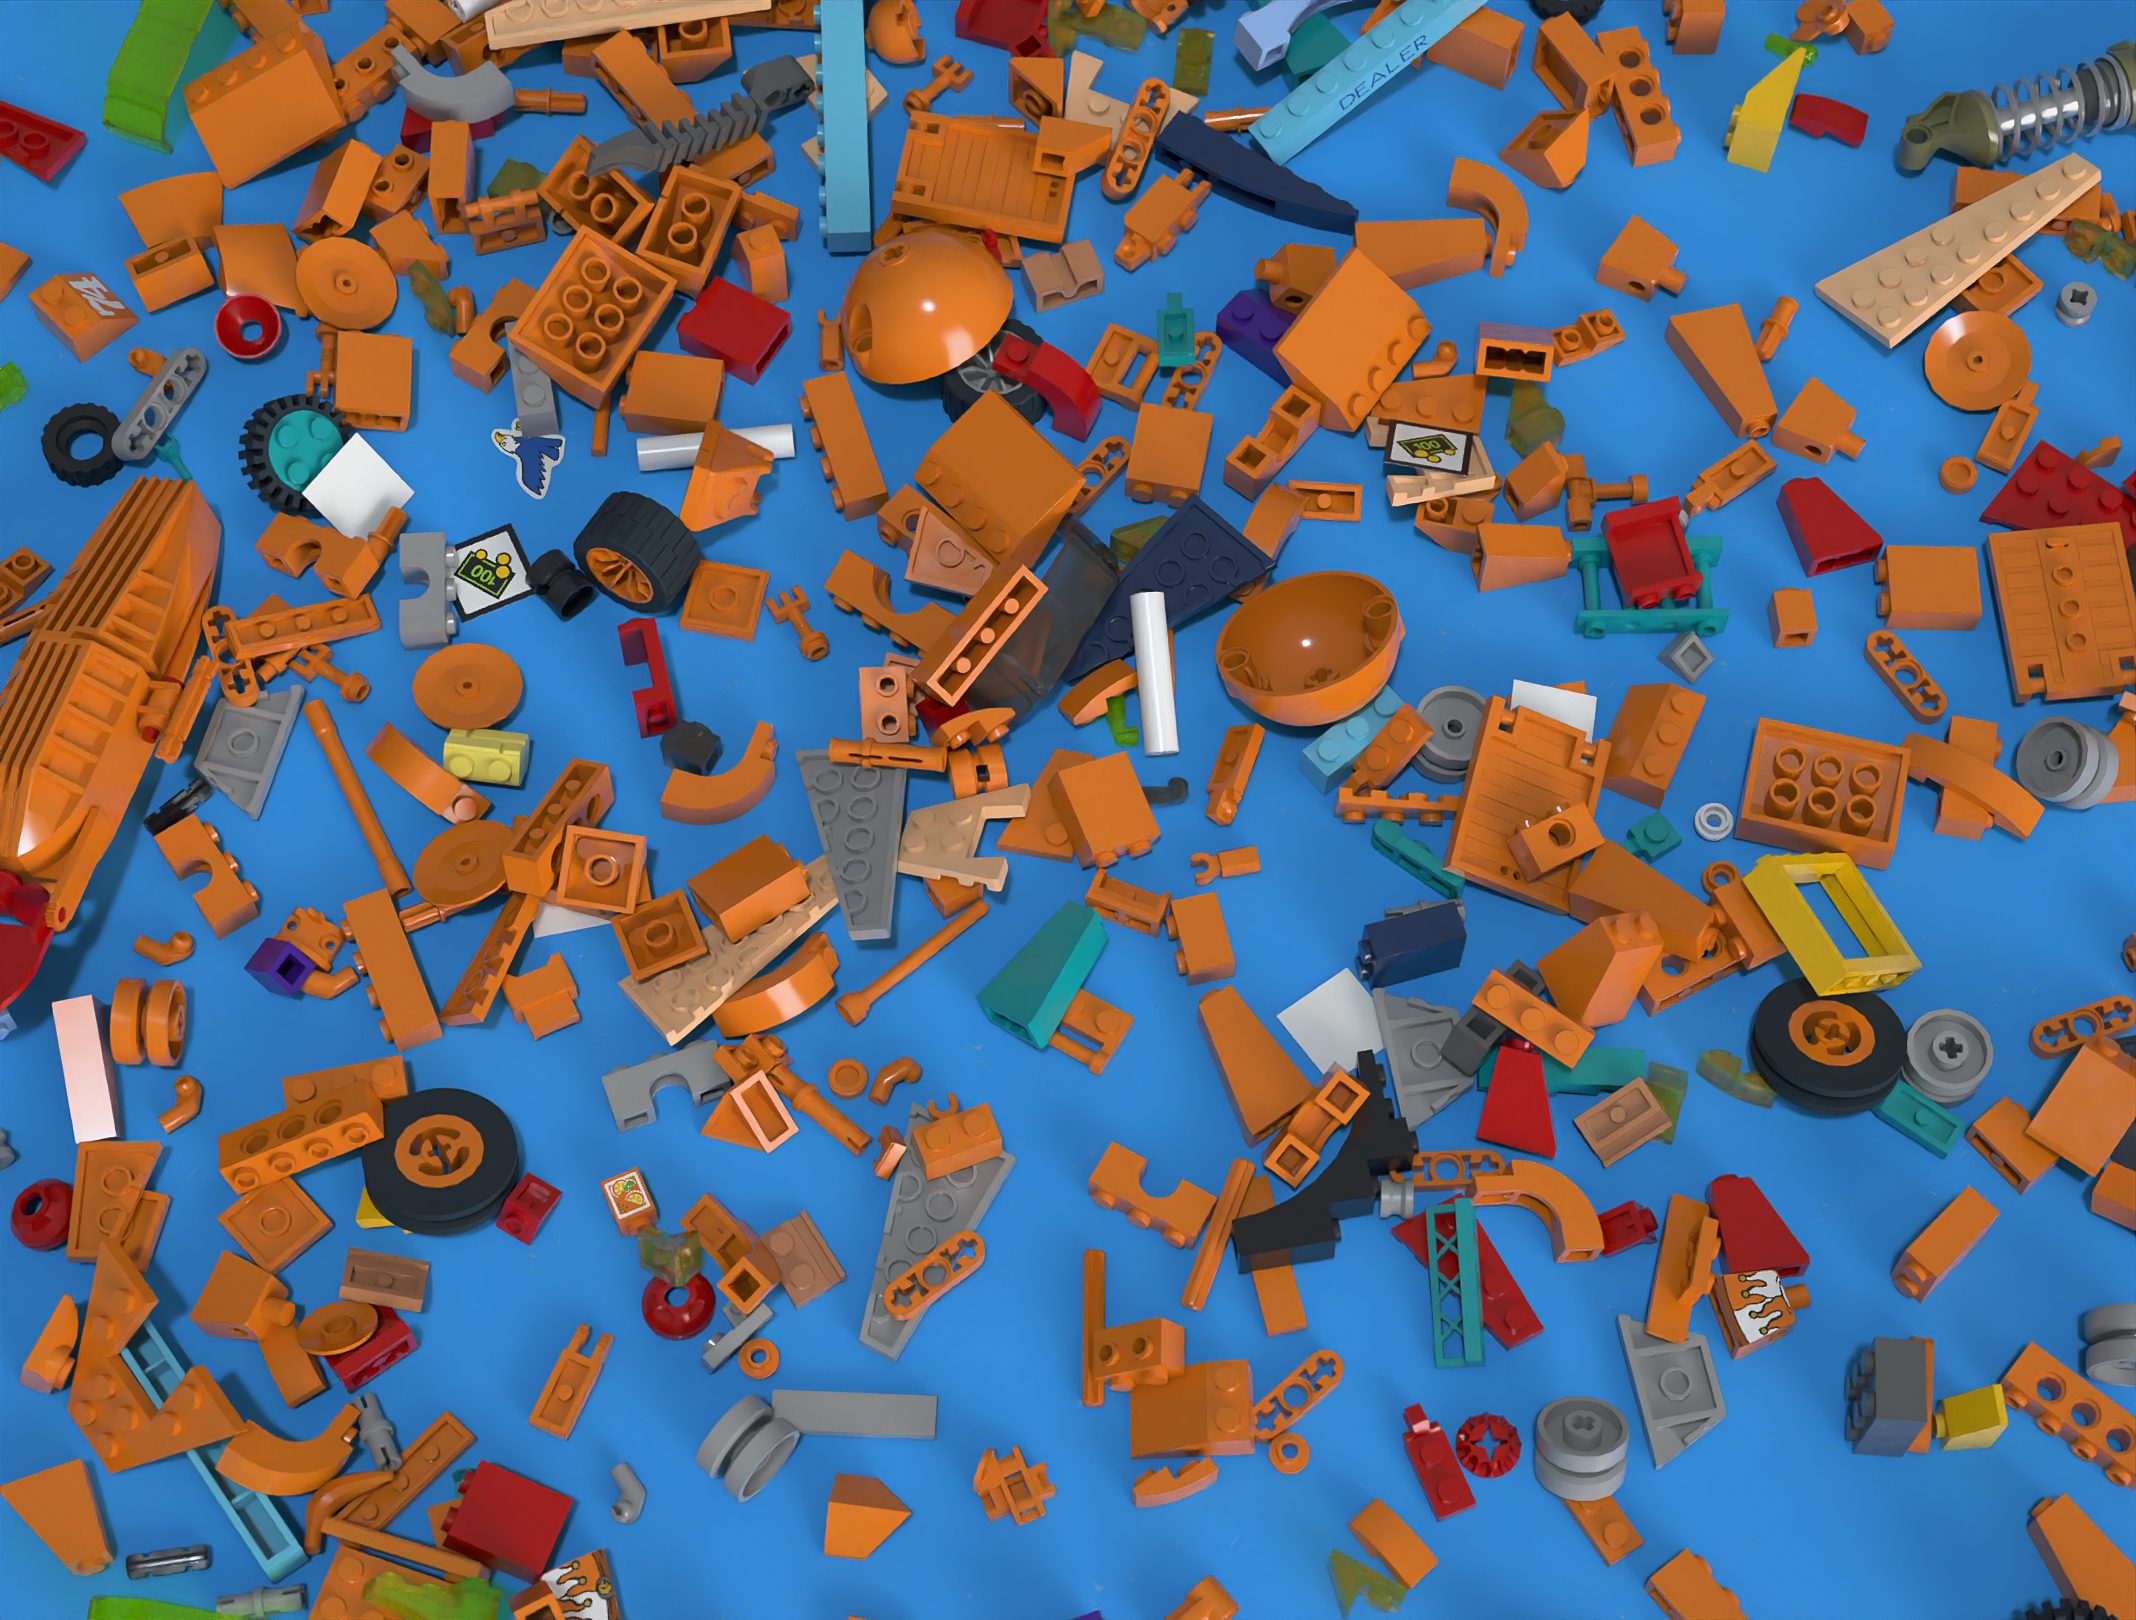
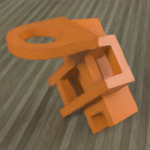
M1018 1446L1011 1448V1455L999 1460L994 1455V1449L987 1447L974 1476L973 1492L977 1493L981 1498L990 1522L1011 1514L1015 1526L1018 1527L1045 1516L1046 1511L1042 1501L1054 1497L1056 1492L1055 1485H1050L1045 1474L1047 1469L1045 1462L1027 1469ZM1017 1472L1020 1473V1474H1018V1475H1015V1476H1013V1477H1010V1478H1008V1479H1005V1477H1007V1476H1009V1475H1012V1474L1017 1473ZM1033 1507L1035 1508L1034 1510H1031V1511H1029V1512H1026V1513L1020 1515V1513L1023 1512V1511H1026V1510L1031 1509V1508H1033Z

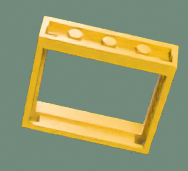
M1827 851L1821 854L1807 852L1802 855L1787 853L1772 856V854H1767L1756 860L1757 865L1742 879L1818 996L1895 989L1923 967L1847 853H1830ZM1820 882L1869 957L1844 959L1794 883Z

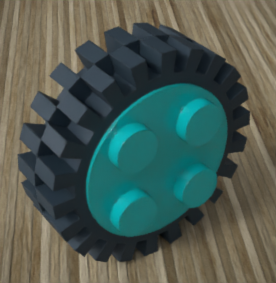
M295 394L269 401L263 404V408L256 409L251 414L254 419L246 421L243 426L248 433L240 435L239 444H244L245 450L238 451L239 460L246 459L247 466L241 468L243 476L251 475L253 480L247 483L250 489H259L261 492L257 497L263 502L271 500L270 506L275 509L285 508V512L291 513L317 509L302 492L349 441L347 434L354 431L351 424L343 425L341 423L346 417L342 411L332 412L334 404L329 401L320 403L321 397L311 395L306 397V394Z

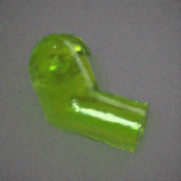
M1775 33L1769 34L1765 40V49L1784 58H1788L1799 47L1807 49L1802 67L1811 66L1818 57V50L1811 43L1801 45Z
M1123 695L1109 697L1107 699L1108 712L1106 713V721L1114 743L1123 749L1124 746H1137L1138 728L1135 726L1125 727L1126 698Z

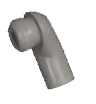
M622 1462L609 1473L621 1491L616 1506L612 1505L611 1516L618 1523L630 1524L640 1516L646 1492L628 1463Z

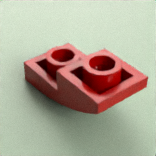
M1798 93L1794 98L1789 122L1816 138H1819L1825 131H1828L1853 147H1857L1864 139L1869 115L1833 99Z

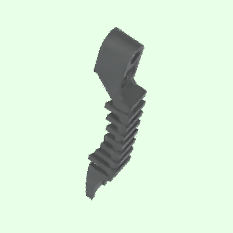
M792 55L757 64L747 70L741 78L740 84L747 92V97L743 98L739 92L731 94V105L728 101L720 103V113L716 108L708 110L707 120L702 114L695 115L693 125L686 117L679 119L678 130L670 120L662 122L661 132L652 120L644 122L643 132L637 127L619 134L592 149L584 173L588 179L619 168L634 169L648 174L655 169L658 172L665 171L668 164H671L672 167L674 165L678 166L683 158L686 161L693 160L696 153L703 156L708 154L711 147L714 150H718L723 147L724 142L731 145L736 143L739 136L742 140L749 138L752 130L754 133L762 131L769 111L802 101L812 92L815 83Z

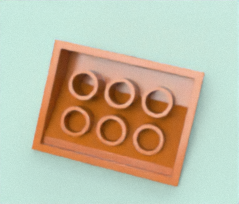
M298 20L182 87L189 116L228 190L236 188L346 125L323 40Z
M582 224L508 334L507 339L564 390L599 410L626 370L627 365L634 358L636 350H639L672 300L677 280Z
M1351 247L1272 351L1293 384L1321 403L1319 424L1323 429L1355 432L1432 328L1417 303L1357 247Z
M988 389L929 448L913 475V478L1000 564L1004 559L1021 563L1026 568H1033L1087 479L995 389Z
M1759 717L1733 837L1803 853L1821 854L1827 851L1830 853H1847L1854 864L1886 871L1895 852L1912 749Z

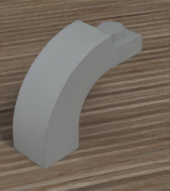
M402 44L390 51L393 63L391 73L400 85L404 103L414 112L436 122L447 120L468 121L470 124L494 117L515 104L511 82L491 60L468 74L449 78L440 77L425 70Z

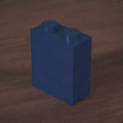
M1455 901L1364 925L1362 940L1358 941L1359 955L1355 957V965L1360 979L1366 978L1370 991H1373V988H1384L1460 966L1467 934Z

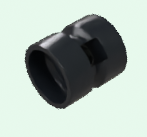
M553 549L540 556L531 565L525 576V583L541 599H545V604L561 620H568L581 613L589 605L596 593V586L580 570H574L576 566L560 549Z

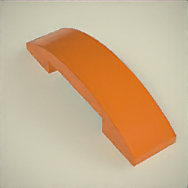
M1910 732L1900 746L1912 749L1908 768L1909 776L1922 783L1925 782L1927 777L1994 814L1993 823L2025 841L2045 810L2029 792L2011 778L1959 748Z

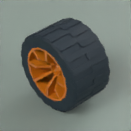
M629 491L614 492L607 497L573 543V553L579 568L597 589L616 603L641 613L655 614L664 611L698 567L701 559L697 540H695L693 533L678 516H675L671 510L655 500L635 492L630 493Z

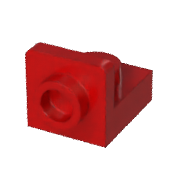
M527 1172L505 1200L496 1221V1227L524 1244L529 1245L533 1241L541 1223L558 1203L562 1192Z
M1633 1199L1597 1215L1604 1241L1602 1252L1607 1258L1643 1242L1649 1245L1658 1242L1654 1230L1658 1229V1223L1649 1207L1644 1208L1643 1205Z

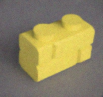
M451 729L444 742L443 767L462 780L520 786L528 770L529 734L488 729Z

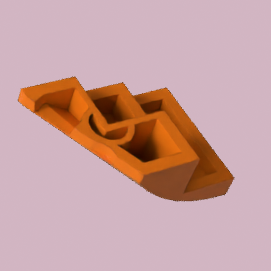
M218 172L175 176L155 181L118 195L122 207L146 250L190 231L200 252L215 246L211 239L212 225H221L223 217L222 193L224 183Z
M283 224L212 225L211 239L220 256L218 284L226 301L238 294L254 293L265 297L273 305L295 309L296 316L307 317L308 308L304 305L295 284V267L298 262Z

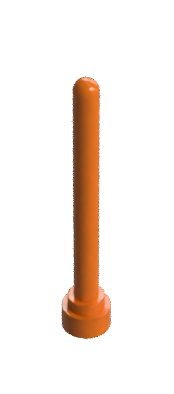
M984 900L977 901L861 992L856 990L852 994L847 992L834 1002L841 1017L850 1026L854 1027L867 1017L866 1012L870 1010V1004L986 915L989 911L988 903Z

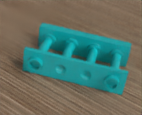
M1685 536L1696 573L1701 572L1704 579L1697 591L1698 609H1676L1674 597L1660 600L1661 609H1638V606L1626 608L1623 600L1624 610H1601L1598 569L1613 568L1604 537H1572L1571 558L1573 560L1568 563V569L1583 570L1586 610H1578L1573 627L1574 634L1600 637L1605 634H1657L1693 631L1701 636L1723 633L1729 617V608H1713L1710 567H1717L1722 552L1721 536Z

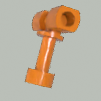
M1564 455L1568 464V471L1563 485L1565 489H1568L1569 499H1567L1565 506L1568 531L1581 532L1591 529L1593 522L1591 507L1596 506L1597 499L1629 497L1631 504L1647 503L1648 481L1646 474L1629 475L1628 482L1596 484L1594 477H1586L1583 455Z

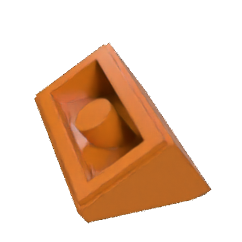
M1288 480L1287 487L1309 495L1301 518L1360 522L1362 484Z

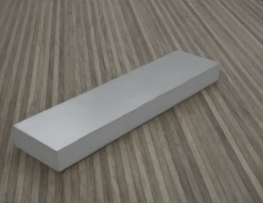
M775 1389L772 1392L771 1420L783 1417L798 1430L800 1435L935 1440L937 1396Z

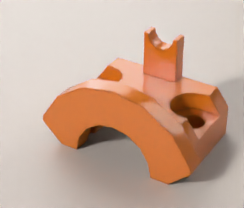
M1124 0L1134 15L1147 28L1157 34L1164 33L1168 29L1167 26L1189 8L1187 0Z
M309 906L307 911L300 907H295L278 934L271 937L272 939L290 941L316 965L314 969L324 973H328L332 967L331 964L347 942L344 931L326 921L324 914L315 911L311 906Z

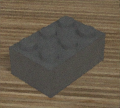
M1875 1337L1867 1351L1863 1350L1860 1362L1854 1364L1853 1373L1851 1376L1847 1375L1845 1382V1398L1852 1401V1415L1847 1416L1845 1427L1846 1439L1852 1440V1454L1902 1457L1927 1423L1926 1341Z

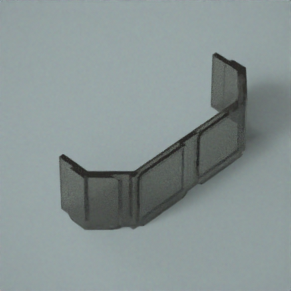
M1072 512L1064 515L1055 530L1066 542L1041 580L1049 589L962 695L966 703L974 711L988 708H1012L1016 714L1006 725L1007 727H1010L1025 715L1040 699H1044L1048 691L1053 688L1077 650L1080 640L1087 629L1094 623L1116 588L1120 578L1116 574V570H1119L1117 555Z

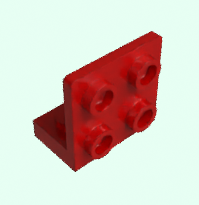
M370 1304L376 1310L378 1316V1326L373 1335L364 1343L349 1351L334 1355H322L349 1394L418 1348L412 1331L404 1320L400 1321L391 1307Z

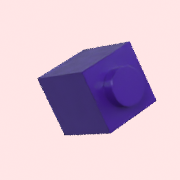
M266 938L243 969L270 993L293 997L316 965L290 941Z

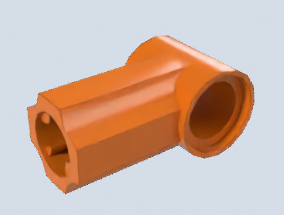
M1209 1575L1186 1595L1184 1603L1163 1620H1230L1240 1609V1606L1214 1576Z

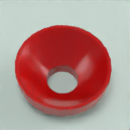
M243 293L229 298L221 305L214 320V331L219 344L227 353L243 360H255L268 355L279 343L282 334V322L276 307L268 299L254 293ZM250 321L258 322L262 326L261 336L254 341H247L241 335L243 325Z
M46 1178L24 1189L17 1196L10 1214V1227L15 1238L25 1247L34 1251L52 1249L69 1237L74 1188L61 1180ZM41 1196L42 1204L39 1210L27 1216L26 1207L33 1198Z
M671 1267L659 1272L648 1282L641 1301L642 1313L646 1324L656 1335L673 1341L688 1340L696 1337L709 1326L714 1317L716 1298L713 1288L699 1272L686 1267ZM675 1286L683 1287L689 1293L687 1302L680 1307H672L665 1301L666 1292Z

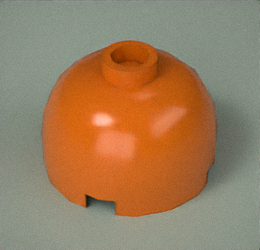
M879 0L872 7L869 14L868 28L864 29V37L870 49L875 48L881 58L894 64L912 63L924 59L926 55L925 37L918 40L917 27L922 26L914 2L912 0Z

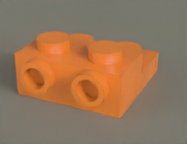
M2009 253L1948 303L1960 314L1966 310H1988L2008 317L2038 294L2044 283L2014 255Z

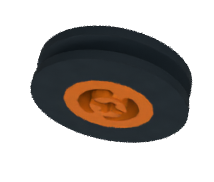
M1806 977L1787 981L1774 988L1764 998L1759 1007L1750 1037L1751 1059L1756 1071L1773 1091L1791 1103L1808 1110L1827 1114L1857 1113L1882 1102L1895 1087L1907 1052V1038L1904 1027L1893 1009L1879 996L1871 991L1818 996ZM1812 1035L1810 1043H1808L1805 1036ZM1846 1046L1850 1049L1852 1053L1844 1055Z
M454 1088L427 1089L397 1100L383 1110L384 1137L362 1146L361 1158L365 1185L374 1207L392 1224L417 1234L431 1236L452 1235L465 1232L485 1223L502 1209L505 1200L515 1189L518 1180L519 1161L516 1136L509 1119L493 1102L466 1090ZM433 1148H438L439 1157L437 1155L433 1156ZM443 1166H448L449 1174L444 1175Z

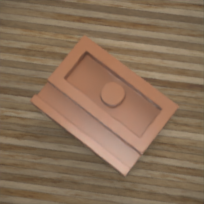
M1642 1075L1573 1119L1594 1152L1599 1156L1605 1168L1674 1124L1663 1110L1664 1108Z
M805 1210L800 1212V1215L794 1219H788L759 1236L774 1257L781 1273L779 1283L796 1310L831 1290V1287L839 1282L843 1283L847 1280L845 1272Z
M349 1247L338 1298L392 1307L399 1310L420 1312L429 1262Z

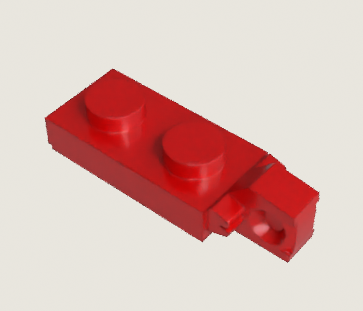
M1420 1403L1405 1408L1402 1417L1409 1431L1402 1435L1405 1442L1404 1450L1436 1521H1442L1476 1507L1477 1502L1443 1428H1440L1437 1420L1431 1423L1428 1422Z

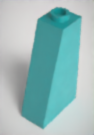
M1246 0L1250 11L1253 12L1265 7L1271 1ZM1319 12L1294 31L1291 35L1285 58L1275 63L1291 93L1352 44Z
M1069 900L977 994L975 998L989 1022L1040 1050L1047 1045L1109 939L1101 925L1103 919L1094 908L1089 905L1082 907Z

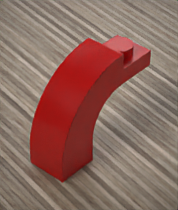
M1008 333L992 362L991 369L1039 392L1050 403L1054 411L1051 428L1085 443L1099 416L1102 403L1099 389L1094 380L1080 364L1055 346L1043 341L1041 346L1038 347Z

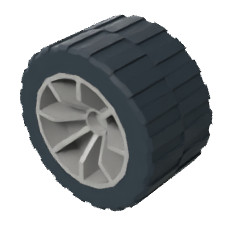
M1007 318L998 333L980 351L959 366L940 374L943 408L953 424L988 389H995L1032 426L1041 420L1049 402L1033 388L991 369L992 362L1008 333L1040 347L1044 340L1035 333L1033 328L1029 325H1024L1021 321L1014 318Z

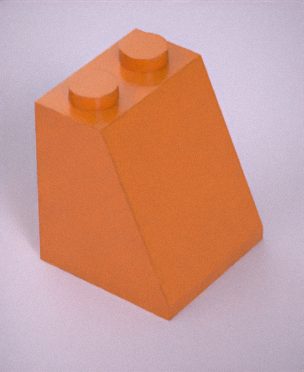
M1647 909L1604 916L1594 920L1535 964L1558 1009L1565 1010L1590 1028L1616 1024L1624 1020L1662 950L1664 942L1658 932L1656 922L1650 917Z
M2093 1032L2025 1133L2095 1178L2136 1118V1059L2123 1052L2119 1044L2111 1038L2098 1036Z

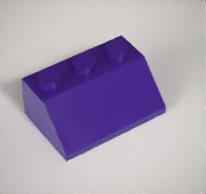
M1261 287L1240 291L1217 314L1215 334L1224 345L1284 388L1288 389L1293 384L1272 349L1298 316L1274 306L1270 301V294Z

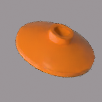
M353 1300L327 1304L316 1309L302 1320L296 1331L297 1342L301 1349L314 1355H334L349 1351L361 1345L373 1335L378 1326L377 1312L370 1304Z

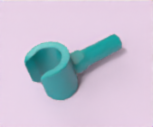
M166 433L170 444L160 447L156 442L154 448L159 459L163 462H170L184 482L188 483L193 477L179 457L180 450L174 436L171 433Z

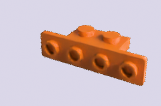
M1674 1193L1669 1198L1645 1331L1648 1334L1681 1345L1687 1337L1693 1305L1702 1295H1708L1713 1286L1715 1273L1710 1271L1712 1261L1715 1260L1719 1252L1721 1238L1716 1237L1719 1221L1708 1217L1710 1208L1707 1204Z

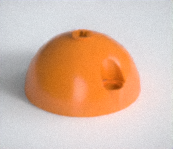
M938 229L904 233L884 242L862 261L850 278L845 290L841 308L842 335L852 365L864 377L875 382L887 384L922 381L959 366L987 345L1006 321L1014 296L1013 284L1005 269L986 249L980 236L976 234L960 237Z
M1341 570L1318 571L1288 578L1271 585L1242 604L1230 616L1220 632L1216 643L1215 659L1228 694L1239 698L1251 710L1284 725H1322L1338 721L1353 714L1369 703L1382 690L1394 668L1400 641L1404 638L1406 631L1393 594L1381 582L1357 572Z

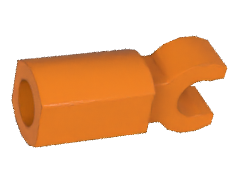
M819 309L817 313L818 326L821 330L819 332V367L823 371H840L844 366L841 309H838V317L834 321L826 320L824 309Z
M1255 845L1220 851L1215 856L1200 852L1190 857L1191 867L1202 865L1207 868L1206 872L1195 874V885H1206L1217 876L1223 879L1260 871V860Z

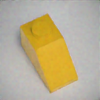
M1992 1384L1942 1400L1935 1413H1932L1931 1425L1934 1438H1939L1941 1451L1990 1448L2008 1425L2002 1385Z

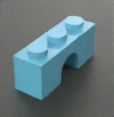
M1386 684L1369 703L1353 714L1341 719L1302 750L1299 772L1325 797L1351 776L1354 762L1357 761L1371 744V741L1401 706L1406 703Z

